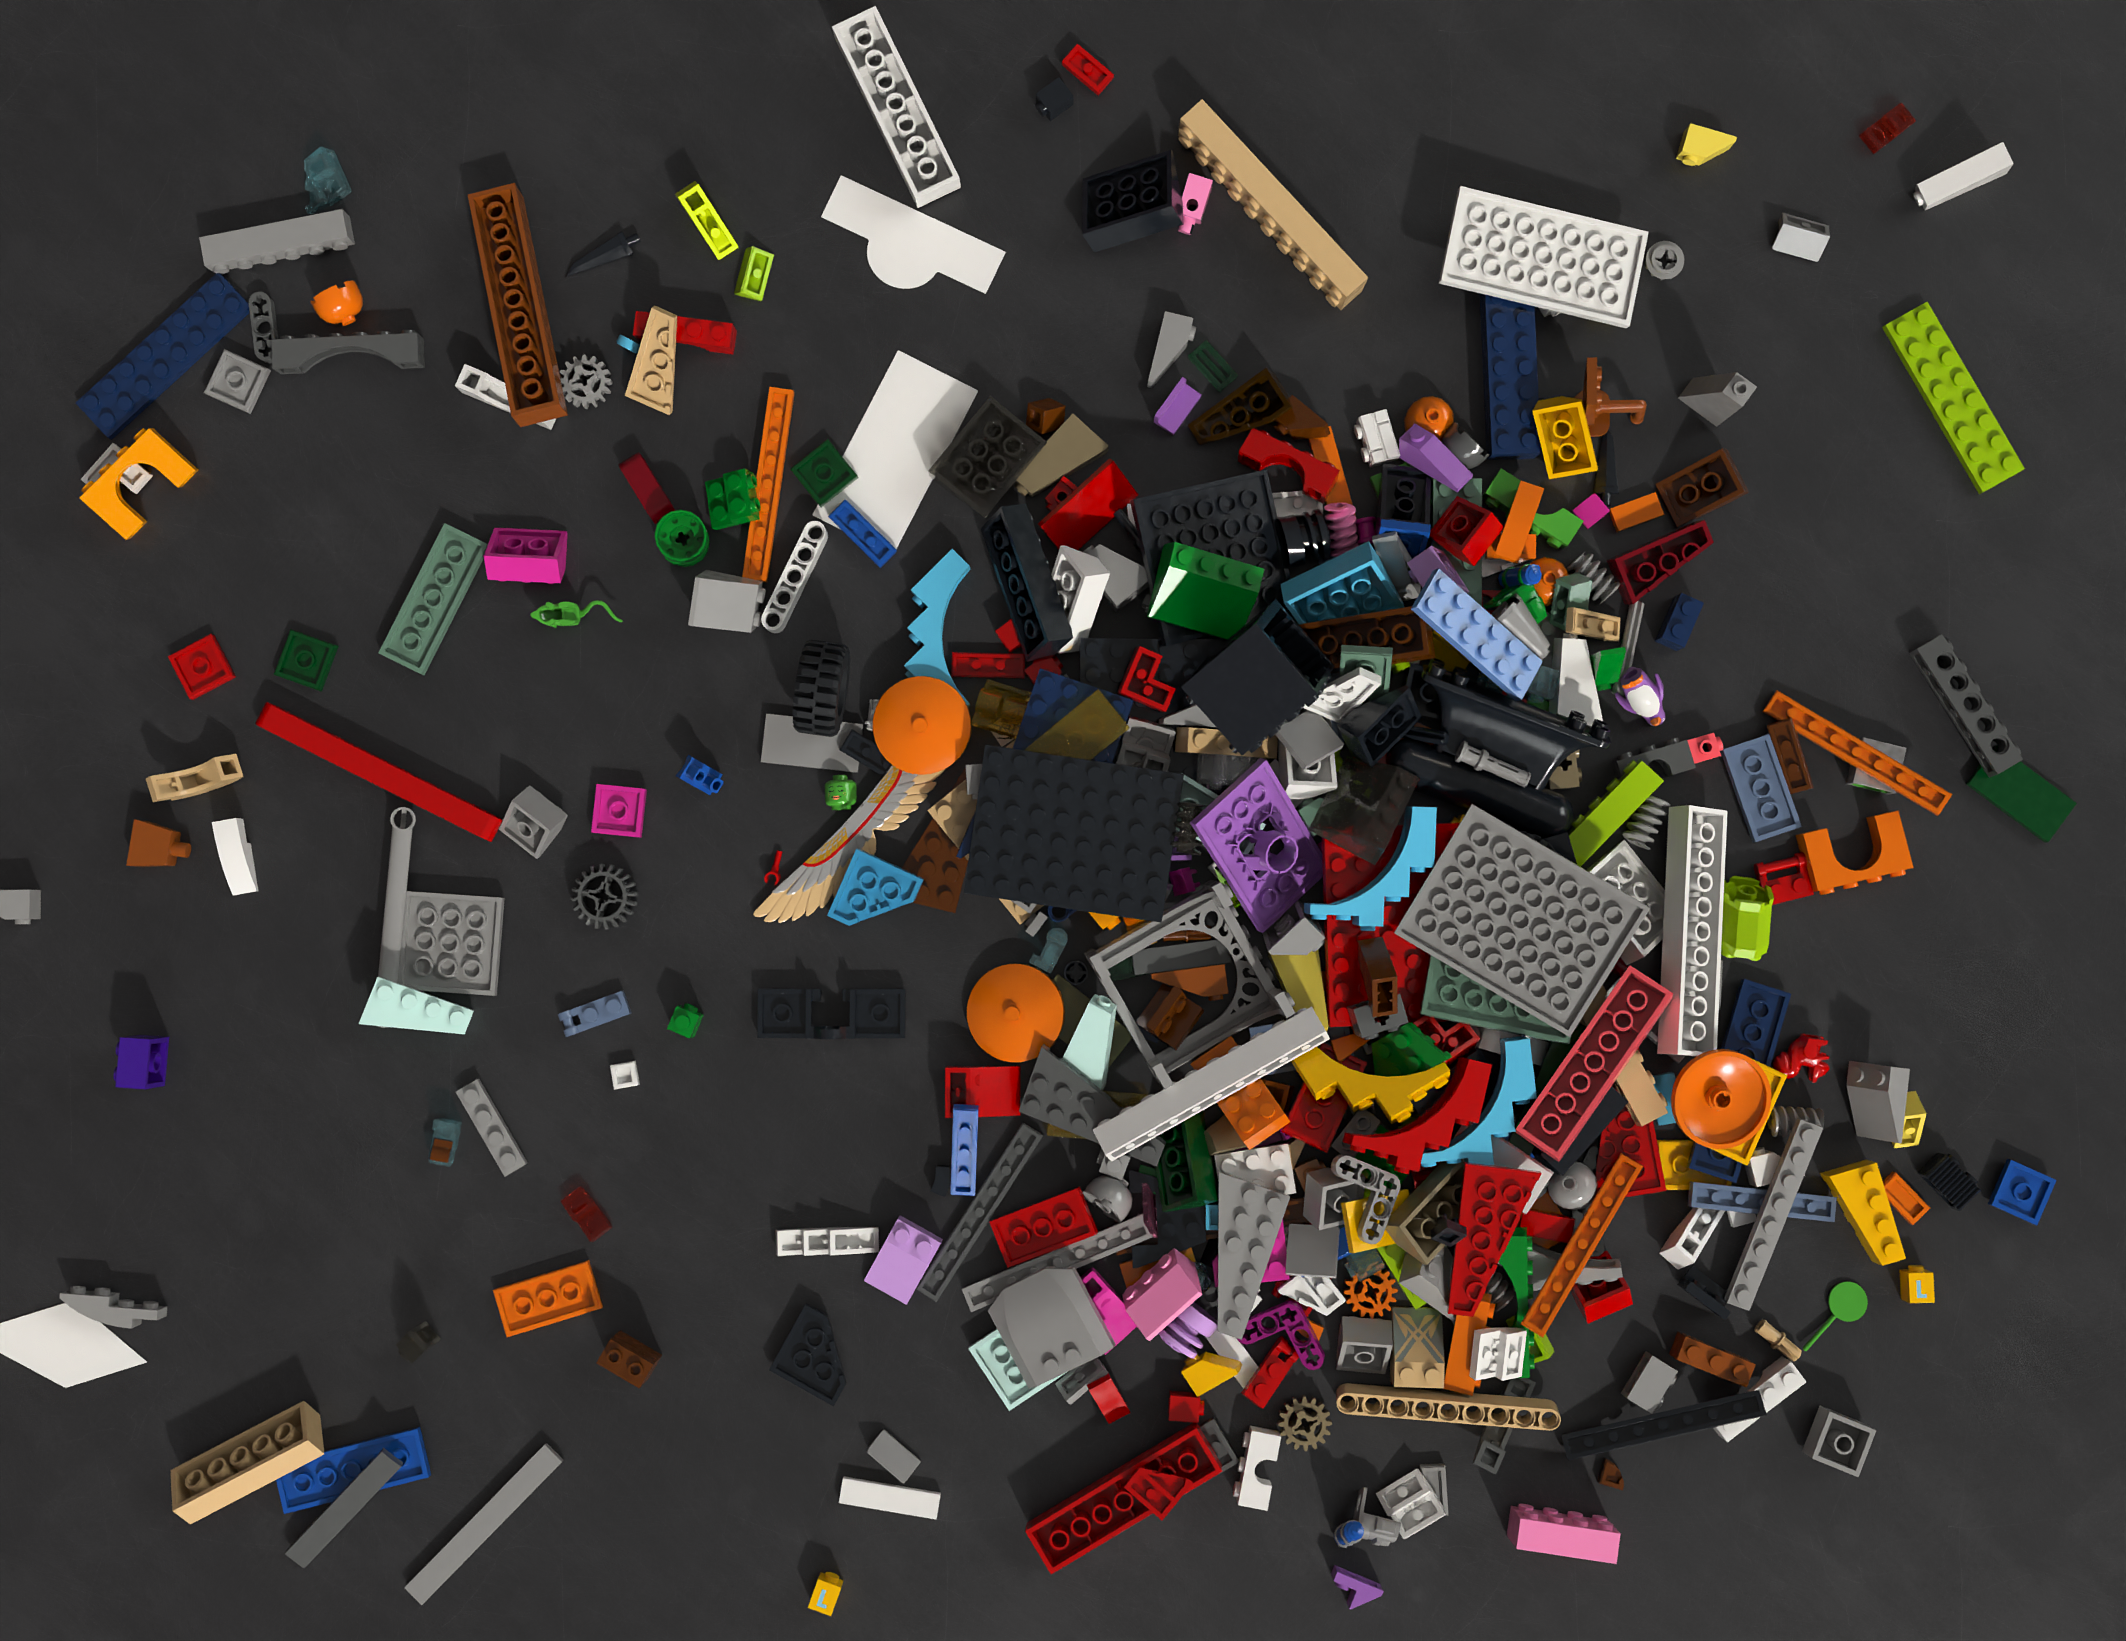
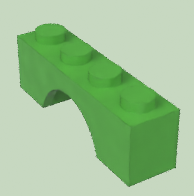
M1501 468L1482 495V498L1485 499V504L1495 510L1499 508L1506 513L1505 516L1507 517L1521 480ZM1564 508L1549 515L1536 513L1529 532L1546 538L1547 544L1555 549H1564L1569 545L1584 521Z

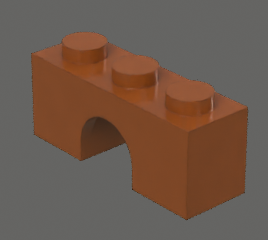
M1679 1331L1669 1353L1678 1361L1746 1388L1756 1365L1744 1357L1726 1350H1720Z

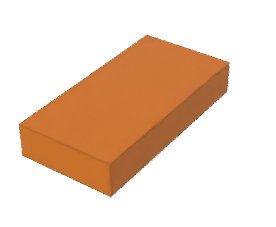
M1656 492L1609 509L1616 532L1664 515Z
M1892 1172L1883 1180L1889 1203L1909 1224L1914 1225L1930 1209L1896 1172Z

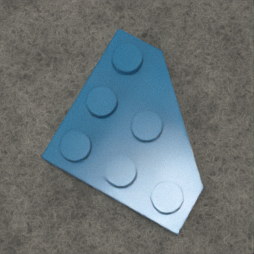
M857 848L827 916L850 926L915 901L924 878Z

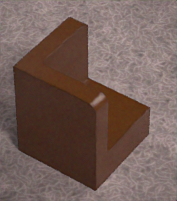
M1051 398L1030 402L1027 408L1026 426L1041 434L1056 431L1064 423L1066 406Z

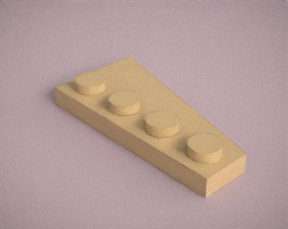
M653 306L625 396L670 415L673 411L677 315Z

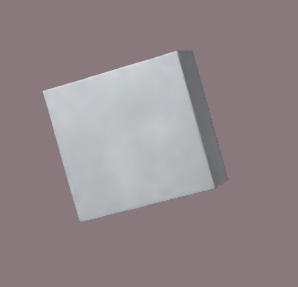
M1864 737L1859 738L1903 765L1907 748ZM1850 764L1846 784L1885 794L1896 793L1895 790Z

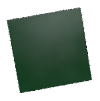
M828 439L790 469L820 507H823L859 478Z
M290 629L274 675L322 692L339 646Z

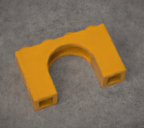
M144 428L141 429L133 437L136 442L130 448L124 446L116 454V457L119 459L113 465L110 463L106 464L99 471L101 477L95 483L92 480L89 481L81 489L84 494L80 499L126 540L131 539L147 523L124 500L120 491V479L130 466L137 463L149 464L158 469L178 488L183 487L199 471L153 428H149L147 431Z

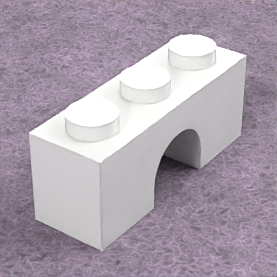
M1250 1426L1249 1433L1244 1432L1242 1447L1246 1449L1244 1457H1240L1238 1463V1472H1241L1239 1482L1235 1481L1233 1496L1236 1497L1238 1505L1268 1510L1272 1485L1270 1480L1256 1476L1255 1467L1263 1460L1277 1461L1281 1441L1279 1431Z

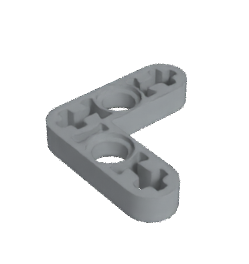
M1337 1155L1331 1163L1332 1172L1337 1177L1371 1190L1357 1229V1234L1361 1241L1368 1244H1377L1383 1237L1401 1186L1400 1180L1392 1173L1351 1156ZM1340 1163H1345L1347 1166L1355 1169L1353 1172L1342 1171L1339 1165ZM1368 1168L1371 1172V1178L1368 1182L1364 1183L1360 1178L1362 1170ZM1384 1181H1389L1392 1187L1386 1188L1383 1185ZM1379 1193L1388 1196V1199L1378 1197ZM1381 1201L1384 1204V1211L1381 1215L1377 1216L1373 1208L1375 1203ZM1370 1217L1376 1220H1380L1379 1224L1370 1221ZM1367 1228L1374 1231L1373 1236H1369L1366 1233Z

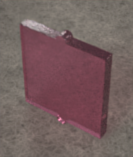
M1142 1183L1143 1222L1150 1234L1153 1235V1238H1157L1156 1198L1148 1184Z

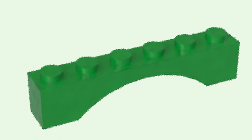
M1527 1227L1515 1228L1504 1253H1502L1498 1261L1512 1280L1517 1295V1312L1511 1328L1527 1330L1522 1377L1518 1378H1530V1369H1535L1534 1354H1529V1346H1534V1332L1521 1325L1530 1309L1528 1307V1299H1533V1284L1528 1283V1275H1533V1260H1527V1251H1532V1236H1527Z

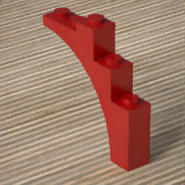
M1459 1057L1454 1075L1446 1090L1436 1103L1418 1119L1399 1129L1380 1134L1362 1135L1345 1132L1343 1142L1350 1144V1150L1365 1153L1366 1149L1374 1150L1373 1155L1386 1158L1387 1164L1395 1166L1394 1171L1409 1174L1410 1170L1419 1172L1424 1147L1439 1150L1440 1146L1449 1148L1454 1123L1469 1126V1122L1479 1123L1492 1065Z

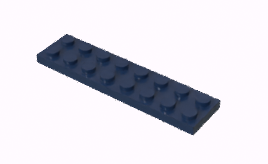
M216 273L83 395L76 404L107 438L112 440L250 313L249 303L222 274Z
M1741 979L1721 1049L1740 1052L1770 1067L1791 994L1750 980ZM1694 1141L1686 1167L1737 1183L1742 1163Z

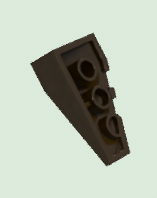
M1265 368L1188 424V427L1199 445H1204L1271 423L1290 410L1292 405L1287 392L1276 375L1268 368Z

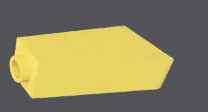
M1319 950L1311 951L1308 955H1271L1268 952L1269 960L1282 989L1290 994L1295 1003V1006L1292 1007L1295 1013L1302 1008L1308 1009L1312 1006L1327 1032L1328 1019Z

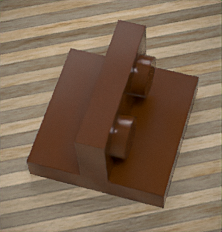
M1163 983L1137 1019L1136 1024L1177 1051L1204 1013V1010L1187 999L1181 989L1176 986L1170 988Z

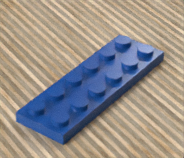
M420 1427L326 1450L324 1455L276 1479L284 1514L332 1502L383 1448L397 1457L403 1464L381 1489L430 1477L431 1471Z

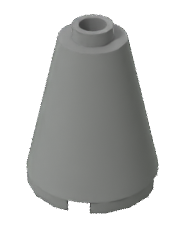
M1516 593L1511 597L1513 599L1512 602L1509 604L1506 601L1503 602L1491 615L1542 660L1550 652L1548 650L1550 643L1522 598Z

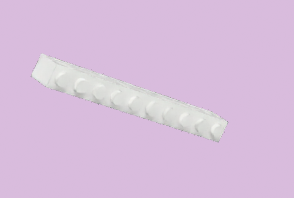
M1312 1006L1308 1009L1302 1008L1294 1014V1017L1275 1023L1272 1029L1265 1033L1254 1035L1246 1044L1234 1046L1228 1051V1054L1221 1058H1213L1207 1062L1205 1067L1188 1072L1185 1078L1178 1082H1172L1173 1085L1167 1089L1163 1088L1162 1091L1155 1095H1147L1141 1100V1103L1134 1107H1126L1120 1111L1118 1116L1101 1121L1098 1127L1093 1129V1132L1104 1154L1112 1162L1330 1038Z

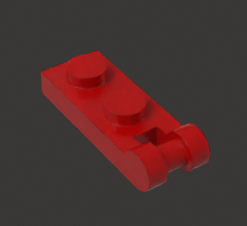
M1280 1336L1241 1392V1394L1262 1409L1293 1363L1299 1358L1295 1348L1288 1344L1287 1339ZM1280 1352L1287 1355L1283 1361L1278 1358Z

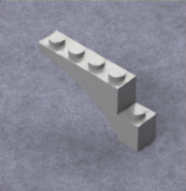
M1532 1242V1251H1527V1260H1533V1275H1528V1283H1532L1533 1291H1537L1543 1287L1561 1253L1548 1250ZM1589 1259L1575 1283L1587 1285L1596 1280L1612 1282L1623 1277L1620 1259Z

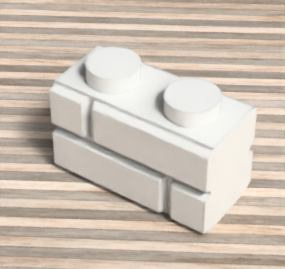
M1387 409L1358 417L1357 425H1354V432L1356 438L1362 440L1364 448H1361V455L1363 461L1368 462L1369 467L1372 468L1398 460L1400 453Z

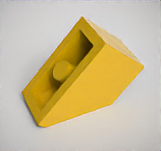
M1204 1352L1199 1356L1197 1354L1194 1359L1188 1357L1185 1360L1186 1364L1181 1373L1196 1396L1199 1397L1237 1375L1242 1364L1235 1359Z

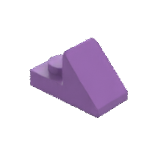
M1334 1565L1331 1576L1335 1585L1346 1591H1349V1588H1351L1346 1602L1349 1609L1382 1596L1384 1591L1379 1583Z

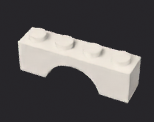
M464 364L455 387L468 396L511 413L505 383L486 372ZM556 419L536 424L551 430Z
M1782 1356L1762 1371L1760 1380L1747 1392L1760 1391L1767 1413L1805 1384L1806 1380L1793 1363ZM1759 1418L1719 1426L1713 1429L1722 1439L1729 1442Z

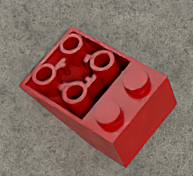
M946 1066L945 1118H953L954 1104L979 1105L978 1117L1020 1116V1066Z

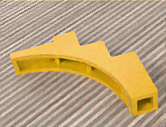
M1318 1047L1291 1061L1316 1101L1320 1098H1329L1336 1092L1335 1089L1338 1088L1353 1112L1359 1109L1360 1111L1368 1109L1372 1106L1373 1101L1376 1100L1391 1124L1397 1121L1402 1123L1411 1116V1112H1413L1412 1100L1414 1102L1421 1100L1427 1095V1091L1434 1087L1436 1089L1441 1088L1450 1078V1069L1445 1062L1429 1070L1406 1076L1385 1077L1369 1075L1349 1069L1332 1060Z

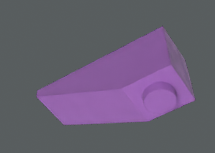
M1414 424L1400 437L1399 458L1452 490L1458 492L1473 477V474L1434 434L1417 424Z

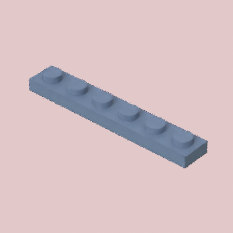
M1690 1181L1688 1206L1758 1214L1767 1189ZM1797 1193L1788 1217L1835 1222L1837 1197Z

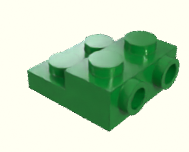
M744 468L724 473L721 478L705 482L712 529L719 530L760 520L759 511L761 510V505L756 496L757 479L753 472Z

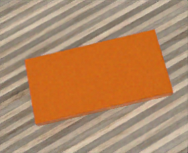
M589 1260L493 1290L506 1337L603 1307Z

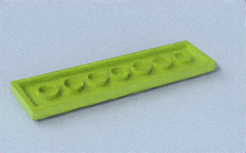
M1925 302L1882 327L1978 493L1981 494L2024 470V466L1929 303Z

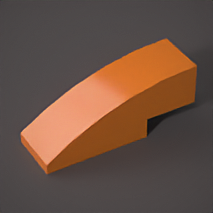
M1520 481L1494 554L1495 557L1518 564L1544 488Z

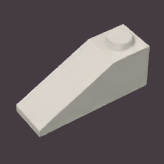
M1693 1207L1671 1233L1659 1254L1676 1269H1681L1695 1263L1725 1211Z

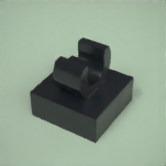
M1445 1213L1437 1218L1438 1225L1430 1230L1432 1240L1452 1247L1467 1236L1466 1227L1460 1225L1455 1217L1448 1220Z

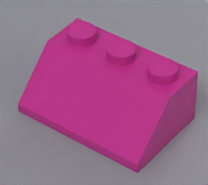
M494 528L484 554L487 579L522 581L525 583H561L566 569L567 531Z

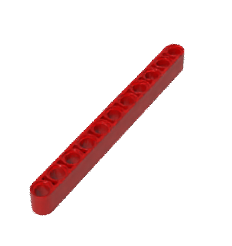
M265 703L255 722L257 726L487 841H493L503 821L501 818L271 703Z

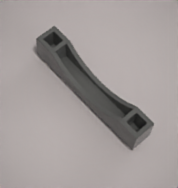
M402 330L401 334L378 331L377 335L355 332L353 336L331 333L328 334V337L308 334L304 335V338L286 335L280 336V339L271 340L272 369L279 374L306 373L310 368L326 358L349 352L377 355L391 361L401 369L425 368L424 339L414 330Z

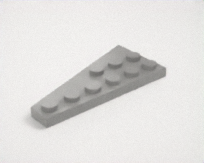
M1218 1171L1217 1330L1220 1333L1242 1340L1290 1196Z

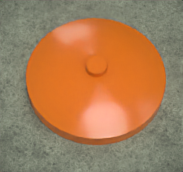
M927 676L910 677L894 684L879 700L873 716V734L878 749L893 766L911 774H933L951 766L965 751L971 735V716L963 697L948 683Z
M1026 964L1002 965L987 972L975 984L967 1004V1022L974 1040L986 1053L1007 1062H1024L1037 1058L1043 1044L1051 1048L1060 1036L1065 1020L1064 1001L1055 982L1040 969Z
M1728 1049L1707 1051L1689 1061L1678 1074L1671 1094L1672 1113L1679 1128L1696 1143L1712 1149L1733 1148L1751 1139L1764 1125L1771 1107V1088L1762 1068L1746 1055Z

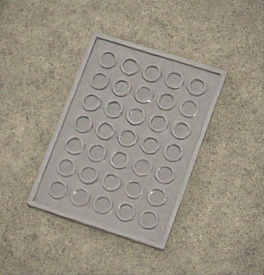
M1471 804L1394 933L1570 1037L1650 910V907Z

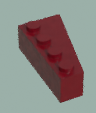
M1705 520L1690 523L1607 560L1615 582H1620L1618 589L1625 605L1635 604L1664 579L1674 574L1681 566L1714 543Z

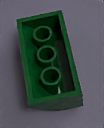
M1203 1111L1159 1135L1166 1141L1159 1162L1155 1166L1162 1212L1201 1207L1218 1201L1212 1160L1204 1134L1206 1125Z

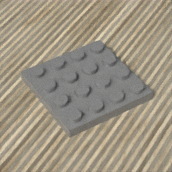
M407 891L398 983L418 991L497 996L505 898Z

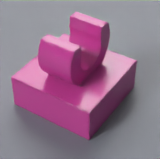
M1190 867L1169 872L1171 884L1174 885V896L1196 891L1195 888L1200 886V882L1194 883L1192 874L1197 873L1196 869L1190 870Z

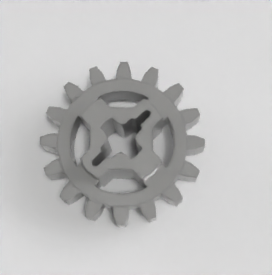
M585 354L580 361L574 356V363L565 362L568 369L566 371L560 370V373L564 376V378H561V384L564 386L562 387L563 394H567L565 399L568 402L573 401V405L577 408L581 403L585 409H588L589 403L598 407L597 400L600 399L605 402L604 393L611 394L607 385H612L613 381L606 378L611 375V372L608 369H604L606 365L602 361L598 363V359L595 356L590 361ZM585 367H591L596 369L597 371H588L585 369ZM588 378L587 385L583 386V379ZM576 392L578 394L581 392L584 393L586 397L577 396L574 393Z

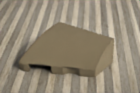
M1225 1114L1204 1131L1210 1156L1247 1147Z

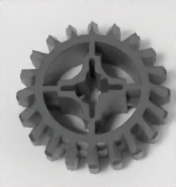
M602 863L599 864L598 870L595 866H590L591 875L587 871H582L581 874L584 880L575 879V882L580 887H572L571 889L572 892H578L577 897H571V901H578V905L574 906L573 910H582L578 918L583 919L587 916L585 924L591 925L594 921L595 929H599L603 923L604 929L608 930L610 929V922L614 927H619L618 918L622 922H627V917L624 913L629 915L634 913L629 908V905L637 906L636 901H631V896H638V892L630 891L631 888L636 886V883L630 882L627 884L631 875L625 874L621 877L624 869L618 868L615 871V865L609 864L607 871L605 864ZM605 876L604 882H601L598 889H588L594 880ZM613 879L620 885L623 897L614 893ZM594 893H606V895L615 898V900L608 899L604 900L605 903H603V899L600 896L594 895ZM586 896L595 901L596 914L589 908ZM612 903L621 904L614 914L604 917L605 911L608 910Z

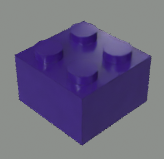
M148 1035L120 1037V1041L116 1046L118 1063L113 1075L116 1081L115 1087L150 1089L165 1086L169 1037Z

